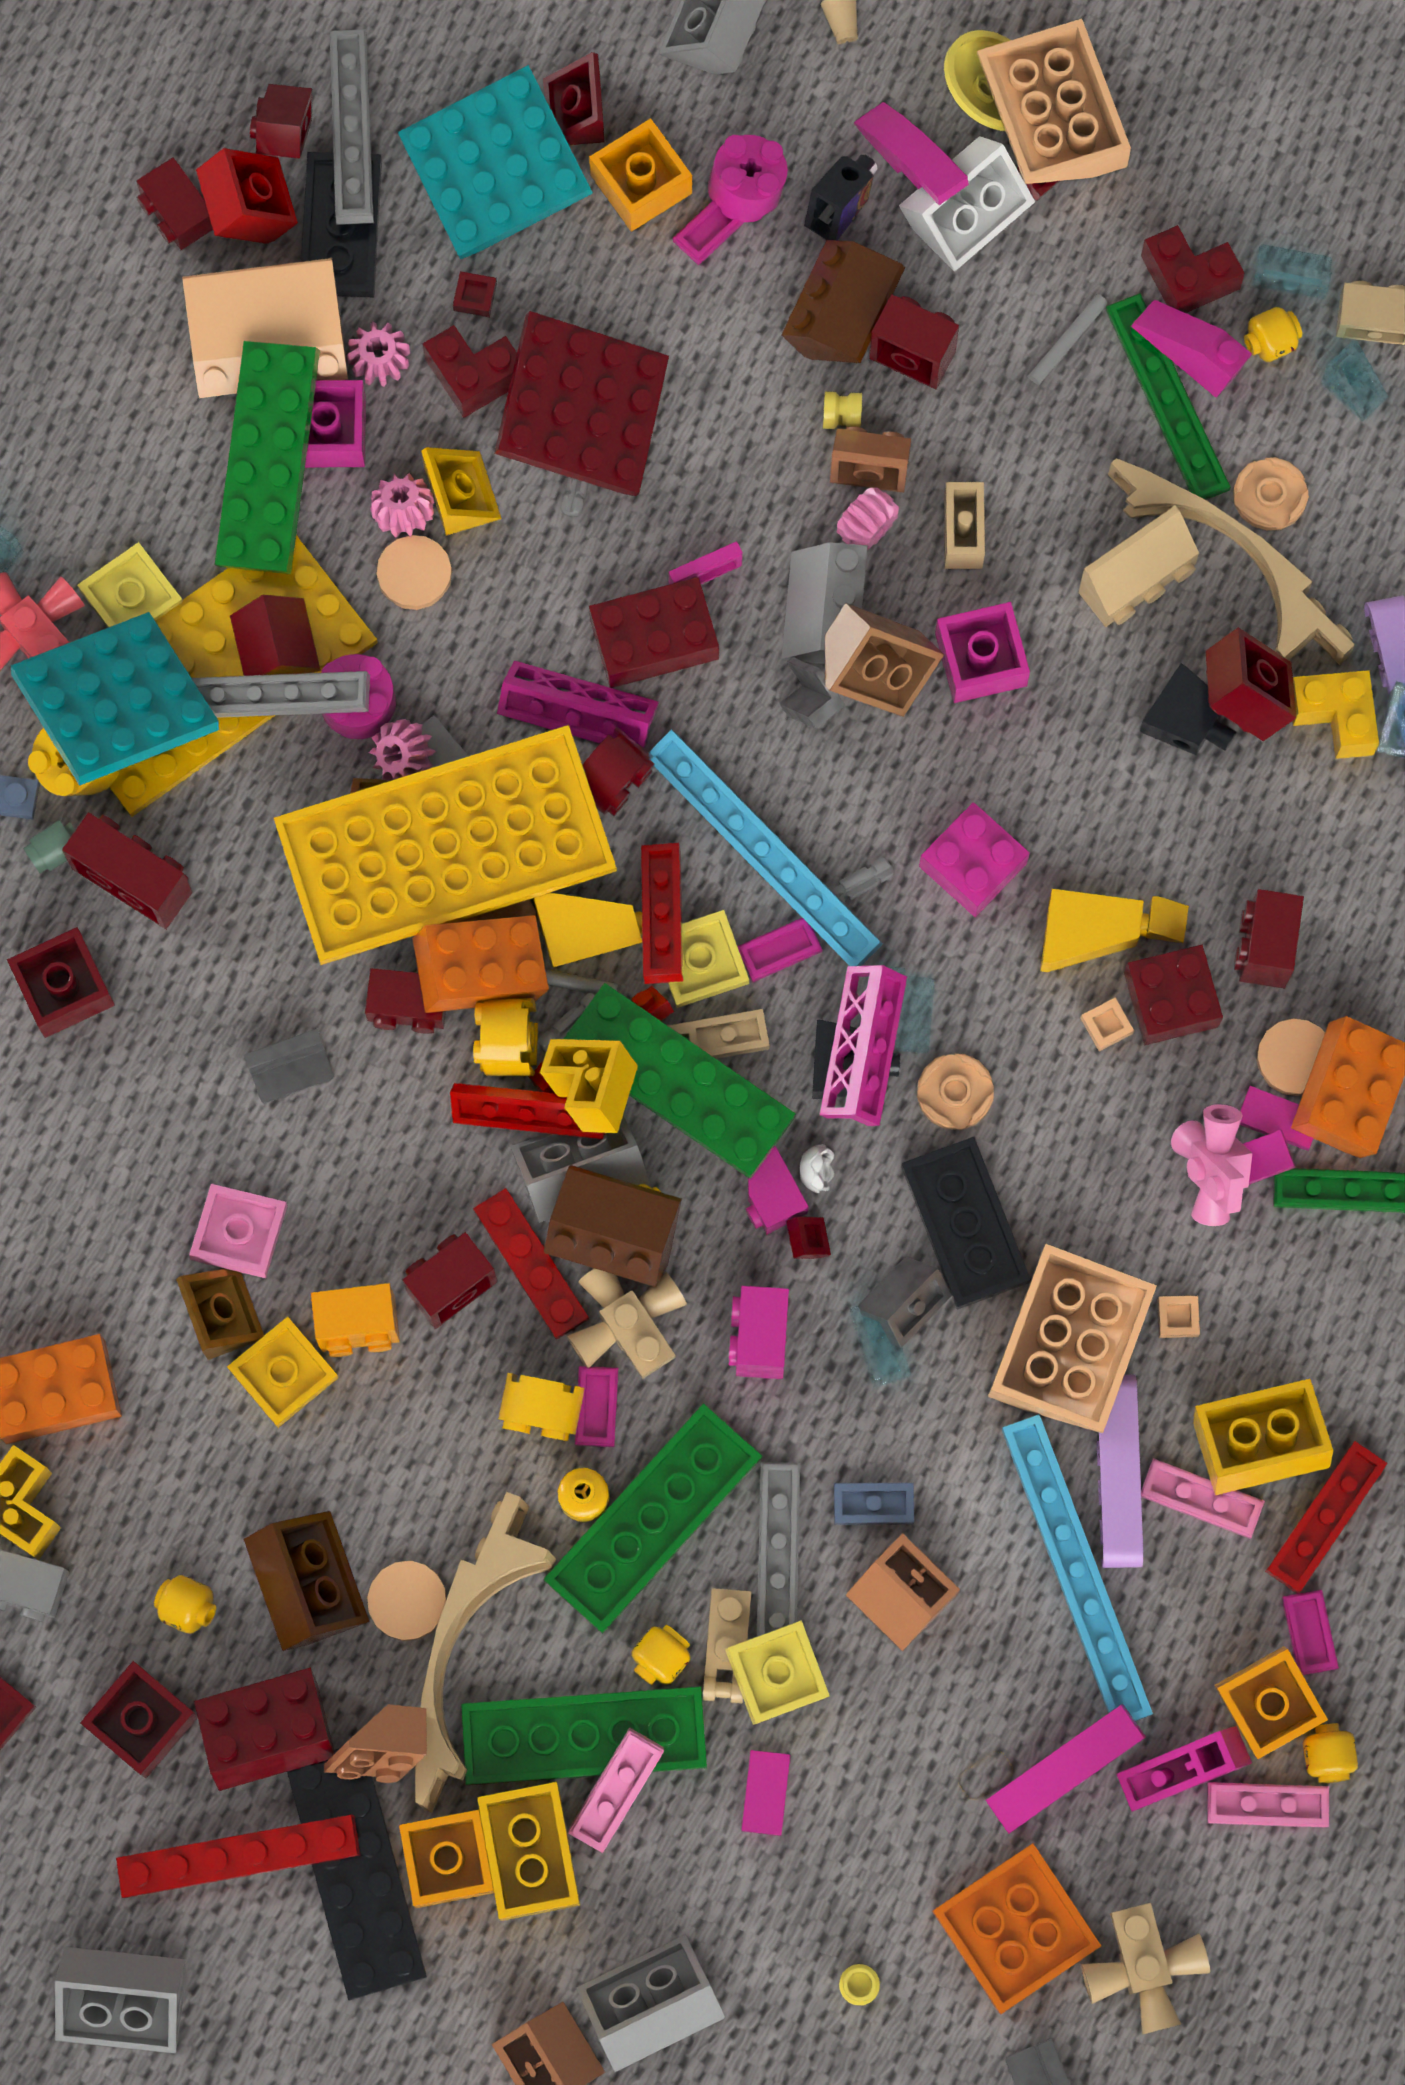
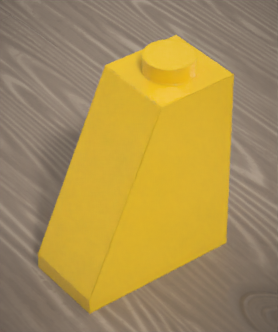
M1052 889L1049 897L1040 971L1050 972L1136 947L1139 937H1146L1148 930L1149 914L1142 913L1144 901Z
M551 892L533 898L552 967L642 943V912H634L632 905Z

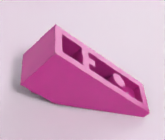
M1154 300L1131 326L1216 398L1235 378L1252 355L1251 352L1223 329L1157 300Z
M774 1146L751 1179L748 1178V1202L751 1206L745 1208L754 1228L757 1229L762 1226L766 1235L787 1225V1220L808 1214V1205L776 1146Z
M1234 1726L1215 1732L1117 1774V1777L1133 1812L1250 1765L1252 1761L1238 1727Z

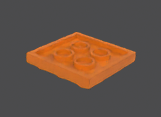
M1034 1843L932 1911L1000 2015L1101 1947V1944Z

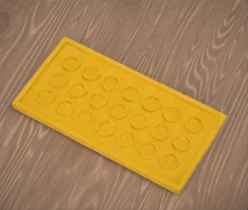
M297 535L291 574L227 568L184 598L183 602L155 621L191 678L244 676L230 615L263 594L304 598L321 671L313 673H322V669L327 663L339 657L350 654L362 655L378 643L377 638ZM275 715L218 717V731L120 769L116 780L109 788L128 814L133 817Z
M569 725L274 817L320 965L415 936L425 925L456 923L617 871Z

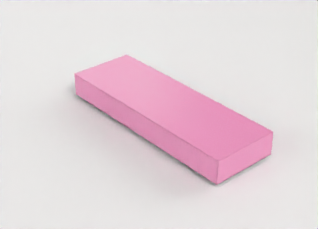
M1154 1458L1151 1461L1141 1489L1142 1498L1249 1539L1252 1538L1265 1502L1237 1490L1215 1495L1211 1480Z
M629 1728L569 1827L568 1834L603 1853L662 1756L664 1747Z
M1208 1782L1207 1824L1328 1828L1329 1786Z

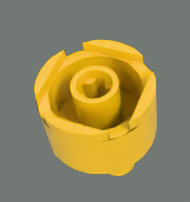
M44 728L37 735L32 753L28 758L29 769L35 773L41 785L49 792L60 796L92 795L107 790L114 783L120 771H115L79 786Z
M506 998L476 1002L475 1024L480 1026V1040L474 1041L473 1056L475 1064L480 1063V1071L484 1072L486 1076H534L535 1071L531 1065H537L538 1023L530 1022L529 1012H537L533 998Z
M507 1373L498 1420H503V1429L530 1434L531 1426L542 1428L541 1436L569 1441L570 1434L576 1435L585 1388L574 1386L573 1393H570L571 1386L565 1385V1383L520 1375V1380L517 1382L518 1375Z

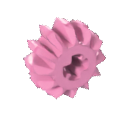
M372 321L370 324L371 331L367 332L358 327L356 331L358 339H349L348 346L351 352L347 354L348 364L354 365L352 371L356 378L365 375V383L370 386L374 382L375 377H379L381 386L385 387L387 375L399 381L401 377L399 369L408 368L409 361L406 356L410 354L409 344L403 343L405 338L401 330L392 333V325L389 323L384 325L382 330H378L377 324ZM382 350L383 356L375 357L374 351Z
M408 473L403 479H399L394 474L391 482L380 480L379 489L372 491V507L370 510L372 518L378 523V527L382 532L391 530L395 538L401 532H406L411 537L413 529L417 528L425 531L426 521L433 520L434 497L430 489H427L423 478L414 481V478Z
M879 488L866 489L843 512V516L837 523V533L846 544L867 545V550H869L893 526V522L898 518L899 506L893 502V498L886 492L883 493Z
M406 719L396 720L395 723H385L380 727L381 733H376L375 736L371 737L377 747L372 748L368 753L377 757V762L373 768L377 770L383 769L382 780H395L433 767L428 756H432L436 751L428 748L427 743L432 736L428 734L422 735V724H411L410 720Z

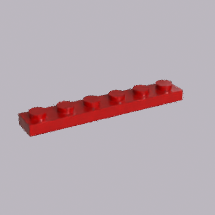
M347 1815L117 1857L116 1861L121 1897L129 1898L360 1856L355 1817L354 1815Z

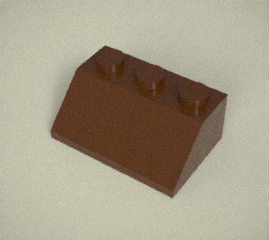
M826 240L781 336L808 359L861 363L871 342L872 330L891 294L894 293L906 267L902 263L854 241Z
M570 1165L550 1218L544 1253L656 1287L669 1263L682 1198Z
M330 1511L274 1522L243 1539L282 1651L307 1646L370 1622Z

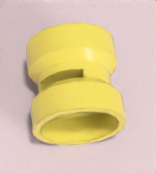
M825 391L823 429H835L838 425L861 428L862 393H850L848 396H839L836 392Z

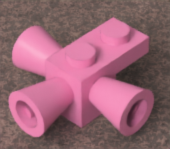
M1217 1104L1208 1106L1203 1110L1204 1126L1198 1121H1187L1175 1130L1171 1138L1173 1151L1189 1159L1187 1162L1188 1177L1200 1187L1191 1216L1196 1222L1208 1226L1224 1225L1230 1221V1213L1240 1212L1243 1188L1249 1186L1252 1152L1235 1137L1242 1120V1113L1232 1106Z

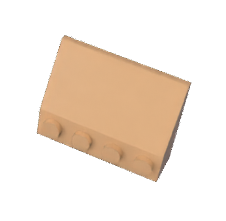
M1082 19L977 51V56L1025 184L1094 178L1128 166L1131 147Z
M332 258L182 277L199 398L237 393L244 341L316 347L320 350L316 380H348L347 359Z
M1045 1244L988 1397L1027 1412L1040 1414L1041 1416L1103 1433L1157 1285Z

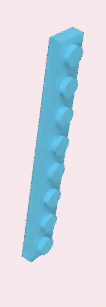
M671 729L653 747L649 753L653 756L651 761L655 763L654 767L849 966H862L883 945L864 923L675 731Z
M1040 1414L1002 1427L1004 1438L1108 1713L1123 1704L1135 1721L1151 1716L1153 1712Z

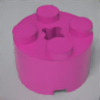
M731 135L725 140V143L716 153L708 181L709 197L712 202L715 201L721 208L722 214L732 220L755 222L777 207L788 173L787 162L781 145L756 135Z
M361 654L345 655L327 663L323 667L322 673L367 671L370 675L369 712L325 713L322 716L331 729L346 738H370L381 731L380 727L385 723H389L395 713L396 697L392 679L386 668L377 658Z

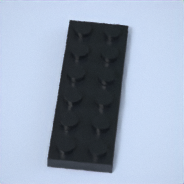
M326 1760L288 1771L287 1774L301 1824L347 1815H354L360 1856L312 1864L347 1998L350 2001L427 1978L373 1777L361 1776L357 1779H341L337 1777V1773L324 1772V1764L328 1761Z

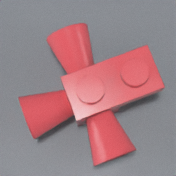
M0 573V615H2L0 622L4 628V631L0 632V671L19 648L29 659L70 643L53 622L85 605L63 577H60L39 603L36 604L29 595L22 600L8 573Z

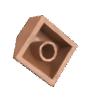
M847 427L845 430L837 429L832 452L830 483L866 488L877 487L881 490L904 493L911 438H904L902 434L897 432H884L882 435L867 433L865 429L860 427Z

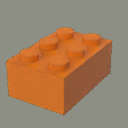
M535 915L425 925L412 938L425 1013L475 1008L476 1002L495 999L533 998L536 1002L549 990Z
M1348 1016L1329 1022L1291 1129L1358 1158L1377 1154L1405 1076V1042Z
M100 1334L0 1358V1439L5 1444L122 1417L106 1341Z

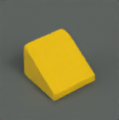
M1152 896L1146 938L1184 944L1189 906L1163 897Z

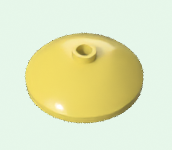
M970 31L956 39L946 53L944 73L948 88L956 103L969 117L989 128L1005 131L977 56V51L1010 41V39L991 31Z

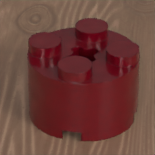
M619 727L614 729L613 736L608 734L582 764L596 808L604 815L609 812L615 816L629 800L627 798L630 795L628 789L631 785L634 784L639 788L653 772L652 768L655 765L651 761L653 756Z

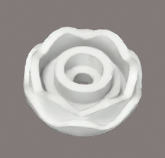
M820 1144L809 1148L803 1153L800 1162L801 1182L815 1193L830 1190L828 1182L834 1177V1171L830 1166L834 1159V1153L829 1148H826V1145Z

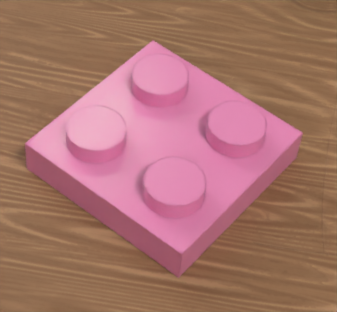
M211 1184L190 1250V1260L266 1278L287 1210V1203Z

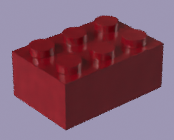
M699 577L589 606L590 622L610 688L719 660V644Z
M88 812L62 849L72 870L167 930L192 894L188 884L189 878L182 872L184 867L167 855L161 859L150 852L152 846L142 838L133 835L130 839L120 833L121 827L109 817L101 815L98 819Z
M311 1667L194 1701L210 1774L219 1791L326 1761L335 1754L319 1687Z

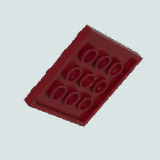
M529 311L525 315L494 454L621 494L637 496L640 493L669 355Z

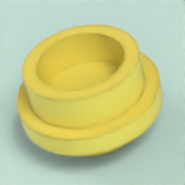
M855 1964L848 1967L842 1973L839 1989L847 2002L862 2006L876 1998L880 1989V1981L878 1975L871 1967Z

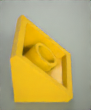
M430 447L421 450L424 469L446 536L502 519L480 451Z

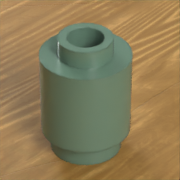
M58 820L29 839L31 843L23 848L40 874L47 869L51 872L67 861L62 849L75 832V828L70 822L63 826L61 821Z

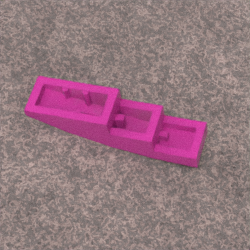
M882 102L854 122L863 136L897 173L902 171L917 189L922 187L938 205H941L969 185L968 176L930 138L886 103Z
M1121 1704L985 1801L1008 1834H1010L1146 1738V1736L1125 1706Z

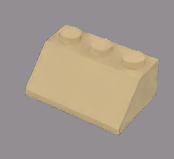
M1173 506L1084 568L1078 593L1105 627L1114 621L1117 625L1124 623L1136 612L1135 606L1144 600L1148 604L1154 602L1166 591L1165 585L1174 579L1180 583L1191 576L1196 570L1194 565L1197 562L1199 551L1177 506Z

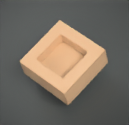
M1116 997L1082 1014L1080 1018L1098 1051L1123 1040L1134 1032Z
M1159 1296L1157 1299L1159 1338L1199 1337L1198 1296Z

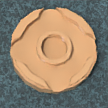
M1271 457L1257 462L1253 461L1247 464L1238 474L1233 489L1234 505L1240 516L1251 526L1266 531L1282 530L1294 524L1304 513L1309 498L1307 485L1304 481L1305 478L1298 468L1286 460Z
M412 535L411 537L406 536L396 539L384 549L378 559L376 575L382 593L390 601L404 609L419 610L434 605L447 592L451 584L452 567L448 554L439 543L426 536Z
M1293 1018L1278 1022L1266 1031L1258 1045L1256 1061L1261 1075L1271 1088L1286 1095H1303L1325 1035L1323 1029L1310 1021Z
M955 1053V1055L949 1054L935 1058L924 1068L918 1080L917 1099L922 1112L932 1123L945 1129L963 1130L976 1125L987 1115L993 1103L994 1086L989 1071L979 1060L966 1054Z
M414 1561L395 1562L382 1569L372 1581L367 1596L369 1614L376 1627L387 1636L401 1641L419 1640L432 1633L438 1625L447 1600L446 1589L438 1574L428 1566Z

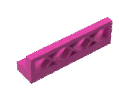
M514 660L502 684L497 714L551 730L569 725L572 736L601 743L608 734L613 736L614 729L619 727L645 749L650 725L656 714L659 701ZM517 676H521V677H524V678H528V679H531V680H534V681L523 680V679L517 678ZM556 688H563V689H567V690H569V691H566V692H565V691H562V690H558V689H556ZM593 698L605 700V702L593 700ZM633 708V709H637V710H640V711H644V712H646V713L643 714V713L635 712V711H632V710H629V709Z
M884 965L847 967L820 1116L825 1118H851L866 1126H880L907 976ZM859 977H869L867 989L858 996L856 992ZM860 1013L862 1016L860 1026L852 1034L849 1030L851 1020ZM853 1050L855 1054L853 1064L845 1071L843 1069L844 1057ZM845 1087L848 1091L845 1107L835 1108L837 1095Z

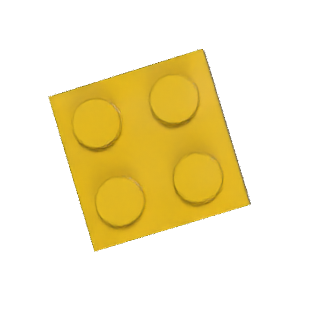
M288 1316L227 1366L229 1371L277 1428L281 1427L339 1378Z

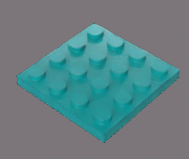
M529 65L398 132L460 259L480 252L593 194Z
M150 612L11 665L13 679L79 786L219 730V720Z

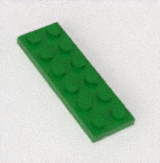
M244 341L215 558V565L218 567L291 574L320 350L316 347Z
M606 983L602 985L564 1037V1039L621 1041L638 1065L629 1096L749 1179L754 1176L796 1117V1113Z
M703 1403L543 1579L544 1582L603 1634L762 1459V1455Z
M701 1687L461 1704L467 1786L601 1776L629 1728L664 1747V1752L652 1772L707 1769Z

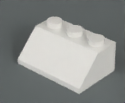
M981 136L952 159L968 176V186L941 205H938L921 187L899 205L913 231L953 271L960 268L1035 203L1033 196L1004 145Z

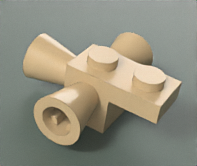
M594 1268L579 1280L578 1283L604 1308L599 1311L602 1322L567 1335L570 1344L587 1369L615 1342L621 1351L624 1350L642 1379L676 1358V1355L652 1320V1318L687 1305L679 1288L667 1272L661 1276L656 1287H649L639 1298H637L633 1290L624 1294L617 1275Z
M1151 1903L1110 1913L1121 1952L1119 1954L1120 1962L1081 1964L1083 1979L1091 2004L1127 1987L1129 1995L1139 1992L1142 2035L1181 2025L1163 1986L1172 1984L1171 1976L1210 1974L1208 1956L1201 1935L1197 1934L1163 1950Z

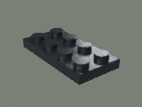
M307 152L301 262L332 258L337 296L374 298L382 171L381 154H371L374 223L336 225L334 153Z
M975 1137L901 1163L902 1171L957 1310L1030 1283V1276Z

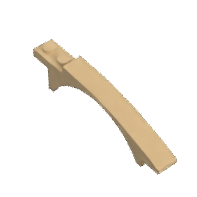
M1117 458L1111 463L1108 476L1129 496L1126 499L1129 505L1123 511L1130 518L1162 515L1176 505L1183 518L1206 524L1222 532L1242 547L1255 561L1270 587L1275 602L1278 624L1275 652L1290 660L1314 639L1339 665L1351 655L1355 644L1352 642L1353 638L1348 630L1340 624L1335 625L1326 616V611L1321 603L1315 598H1308L1306 596L1312 581L1262 537L1207 500L1145 469Z
M506 1492L503 1501L497 1502L491 1515L492 1527L487 1538H482L476 1549V1564L474 1565L464 1560L460 1561L435 1633L421 1698V1708H426L427 1755L419 1763L415 1764V1803L433 1813L448 1775L463 1781L467 1772L450 1740L443 1711L444 1677L453 1646L469 1619L488 1599L520 1579L552 1570L556 1562V1558L548 1549L516 1538L529 1506L521 1497Z

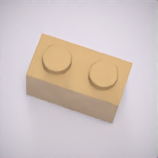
M1367 281L1344 283L1340 294L1336 337L1405 345V286L1391 285L1389 287L1372 286Z
M946 482L944 494L945 569H982L985 556L984 482Z

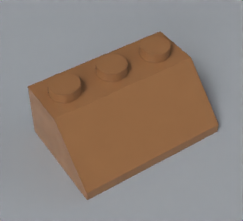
M845 603L825 634V687L829 691L904 717L944 654L919 630Z

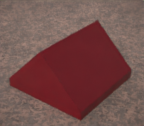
M591 52L543 78L544 97L569 145L605 143L599 58L597 53Z
M263 594L230 615L244 676L305 674L321 671L304 598Z

